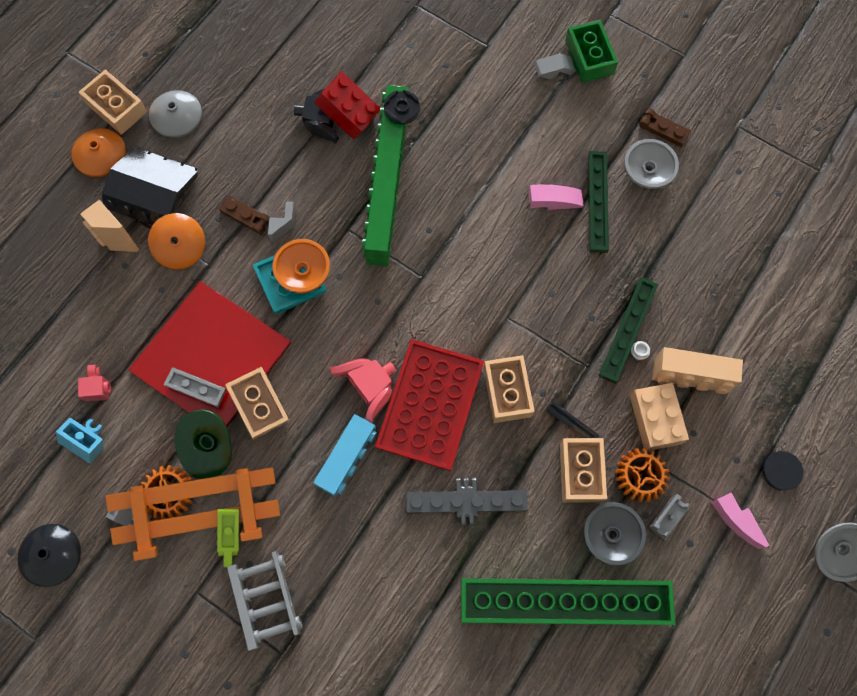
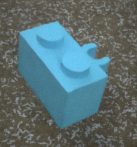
M69 418L56 431L57 441L91 464L104 450L103 439L97 435L101 432L102 425L99 424L96 428H91L93 419H89L86 422V427H84L72 418Z

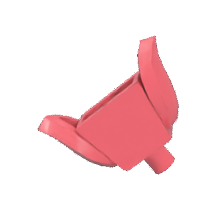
M357 359L339 366L330 367L332 375L348 377V380L368 405L366 420L372 423L391 397L392 380L389 376L396 372L394 365L389 362L381 367L376 360Z

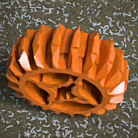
M638 448L634 450V453L628 451L627 456L623 455L621 457L622 462L617 463L620 469L615 470V474L620 475L615 481L622 483L618 486V489L625 488L626 491L623 494L626 496L630 493V500H634L637 496V500L640 503L643 499L646 502H650L651 498L654 500L658 499V495L664 494L663 489L668 488V484L665 482L670 480V477L665 475L669 472V469L663 468L666 462L660 463L661 455L654 457V451L647 454V449L645 448L641 452ZM633 461H645L641 467L630 466V463ZM651 466L654 468L656 476L652 474ZM643 471L646 477L641 480L639 473ZM628 475H630V476L633 477V479H634V484H633V485L631 484V482H630V480H629V478H628ZM644 483L655 485L652 490H640Z
M168 465L166 470L161 466L159 473L155 469L152 470V477L145 475L148 481L147 483L141 482V485L146 489L155 487L158 483L159 486L170 485L171 483L167 478H176L180 483L191 481L192 478L186 477L187 472H180L179 467L173 470V467ZM188 498L178 500L176 504H174V501L164 502L163 504L166 505V509H159L155 504L147 505V512L149 515H153L154 519L160 517L161 519L175 517V513L177 516H182L180 510L188 511V507L185 505L187 503L192 504L193 501Z

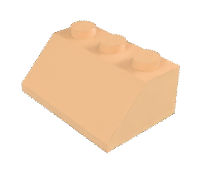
M100 200L81 213L85 219L82 223L102 247L106 245L110 251L137 252L139 250L124 227Z

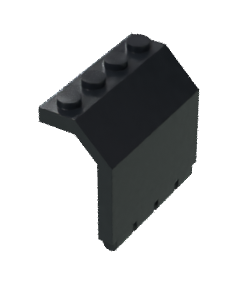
M141 148L131 149L110 169L102 191L103 205L108 210L153 225L159 218L173 213L178 197L197 178V168L187 164L183 165L179 161L167 159L164 156L150 153V151Z

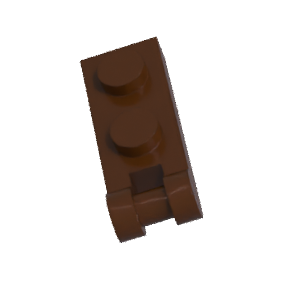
M650 108L646 109L644 118H641L638 123L641 128L680 147L683 146L691 131L656 114Z
M230 195L219 208L221 213L260 235L264 232L266 224H269L270 217L268 215L260 213Z

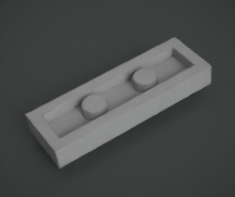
M173 367L164 383V386L217 408H219L227 392L226 388Z

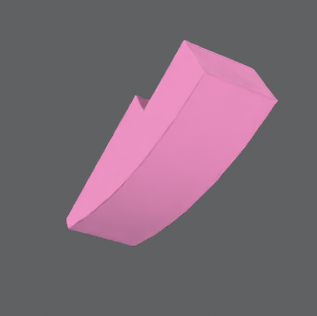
M530 185L529 187L530 208L547 207V210L583 208L582 192L580 189L559 185Z
M732 493L711 502L724 522L746 542L757 549L770 546L750 509L747 508L741 511Z

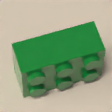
M598 20L569 27L565 42L581 82L614 75L618 60L602 21Z

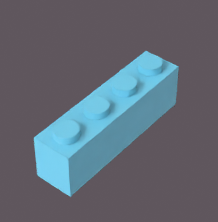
M356 414L353 415L313 482L316 487L335 498L338 494L341 495L347 485L345 481L348 476H353L357 469L355 464L358 459H363L367 452L365 447L368 442L372 443L377 435L375 425Z

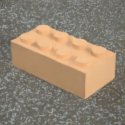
M664 347L654 358L652 380L658 381L659 384L673 383L681 388H688L690 386L696 387L700 391H707L709 389L715 390L718 394H727L742 382L743 360Z

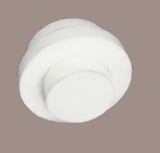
M638 341L632 345L631 355L635 359L644 360L649 356L650 348L647 343Z

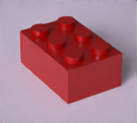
M342 71L314 101L353 140L380 111V107Z

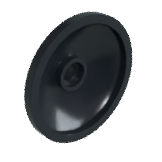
M46 524L34 529L25 537L18 551L17 561L22 576L31 584L41 587H51L63 583L75 572L81 558L80 542L72 530L62 525ZM45 550L46 556L42 558L41 553Z

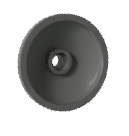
M615 502L605 503L595 508L587 517L584 525V540L591 554L601 562L609 565H623L636 559L642 552L646 541V530L640 516L629 506ZM609 532H613L615 534L614 539H611L609 537Z

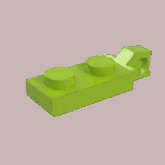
M218 509L217 552L218 556H224V567L232 566V555H238L239 509Z

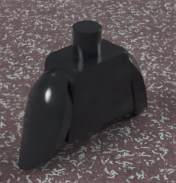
M324 89L307 96L304 106L295 105L294 115L302 116L304 126L310 133L336 144L339 137L332 129L334 121L314 103Z

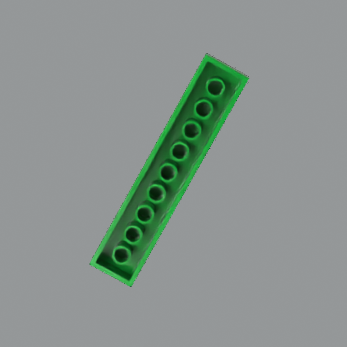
M387 85L386 92H382L383 107L380 108L381 122L378 123L377 131L379 137L376 139L375 150L377 151L373 158L372 188L369 189L370 205H367L366 212L368 220L365 221L364 233L366 234L365 239L363 238L362 240L363 257L366 258V263L369 265L389 266L406 124L399 125L391 122L385 115L384 102L392 92L408 90V87Z
M462 578L461 623L675 625L673 581Z

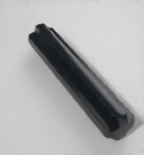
M552 402L547 408L548 412L583 438L599 437L595 431L557 403Z

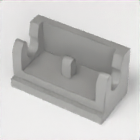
M675 494L668 500L649 526V529L664 541H666L690 507L689 503L685 504L681 501L682 497L678 494Z

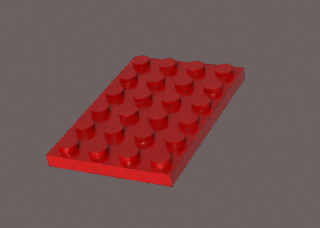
M411 339L375 448L451 472L484 360Z

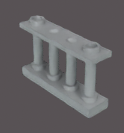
M276 551L272 552L273 560L244 570L239 568L238 565L227 567L248 651L260 648L259 643L263 639L289 630H293L294 635L301 634L300 629L303 628L300 617L295 615L283 567H286L283 555L279 556V553ZM276 568L279 580L250 590L248 588L245 589L243 581L246 580V577ZM280 588L282 589L284 601L257 610H250L248 601H251V598ZM287 609L289 622L262 631L255 629L254 622L256 619Z

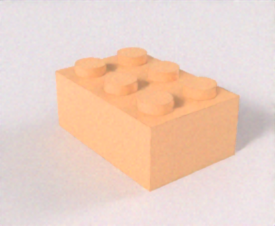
M107 70L101 72L79 91L86 105L121 135L147 113L142 101Z
M524 356L485 361L483 370L493 423L531 418L535 411Z
M262 367L225 384L252 440L288 423L289 419Z
M673 383L633 391L630 399L643 447L647 451L682 445L689 440Z
M563 438L560 442L562 502L590 503L607 500L603 438Z

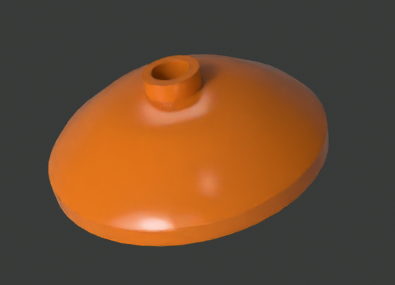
M97 128L85 132L75 141L71 157L75 167L81 173L90 177L107 176L110 169L126 155V146L123 139L116 132L110 129Z
M179 213L165 215L159 218L150 229L148 236L150 252L158 263L167 268H188L198 262L205 250L206 240L203 229L197 221L187 215ZM176 237L178 239L177 244L172 243V238Z
M296 239L284 244L277 251L273 259V273L277 282L286 290L294 293H307L319 288L325 282L330 272V260L326 250L317 242L308 239ZM306 269V272L301 273L300 270Z

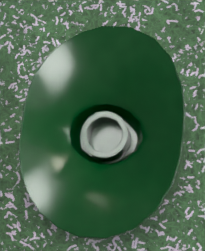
M203 409L195 410L184 415L177 423L175 448L181 465L188 473L194 477L206 479L217 477L227 470L232 459L231 440L225 423L217 414Z

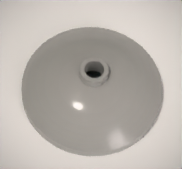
M180 90L169 91L160 95L154 100L149 110V120L154 130L168 138H180L192 133L199 126L202 119V108L197 98L188 92Z
M644 139L634 143L628 149L624 159V167L627 175L634 183L644 188L657 189L670 184L674 180L679 169V161L674 150L666 143L655 139Z
M841 523L829 528L821 535L816 544V564L832 580L839 582L857 580L856 523Z

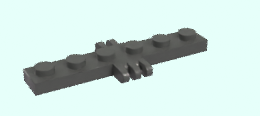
M456 478V491L406 492L407 514L457 513V518H461V526H466L465 518H469V526H474V518H477V512L528 511L527 490L477 491L476 478H472V486H468V478H464V486H460L461 480Z

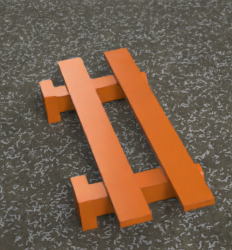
M273 467L253 471L243 468L236 470V474L143 489V485L130 487L128 492L106 495L108 512L132 508L134 521L132 525L110 528L112 545L137 541L138 549L133 552L134 561L154 558L158 555L157 545L152 546L151 538L218 527V510L149 521L147 505L235 490L239 492L241 506L224 509H239V523L243 522L244 530L240 531L241 542L262 538V529L257 527L256 520L280 516L278 499L253 503L251 488L276 484Z

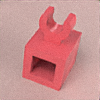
M96 364L88 365V377L78 378V397L84 402L108 400V393H111L110 382L103 376H100V368H96Z

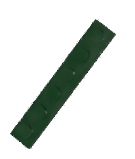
M589 151V252L608 253L607 152Z
M640 277L600 369L599 377L612 383H617L657 289V283Z

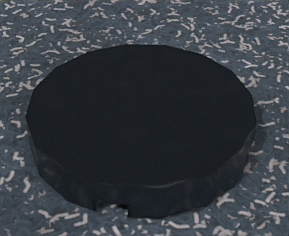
M397 90L389 94L385 99L384 112L386 117L395 124H409L417 119L420 113V102L414 93L408 90H403V92H398Z
M774 452L767 456L762 464L764 480L776 490L786 491L794 489L803 479L804 470L802 464L790 452Z

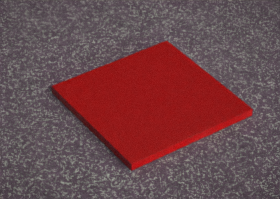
M200 281L128 371L188 413L202 409L217 414L223 420L226 427H228L238 414L228 391L219 408L167 388L164 386V383L172 367L226 388L225 384L260 367L263 368L267 376L290 346L291 341Z

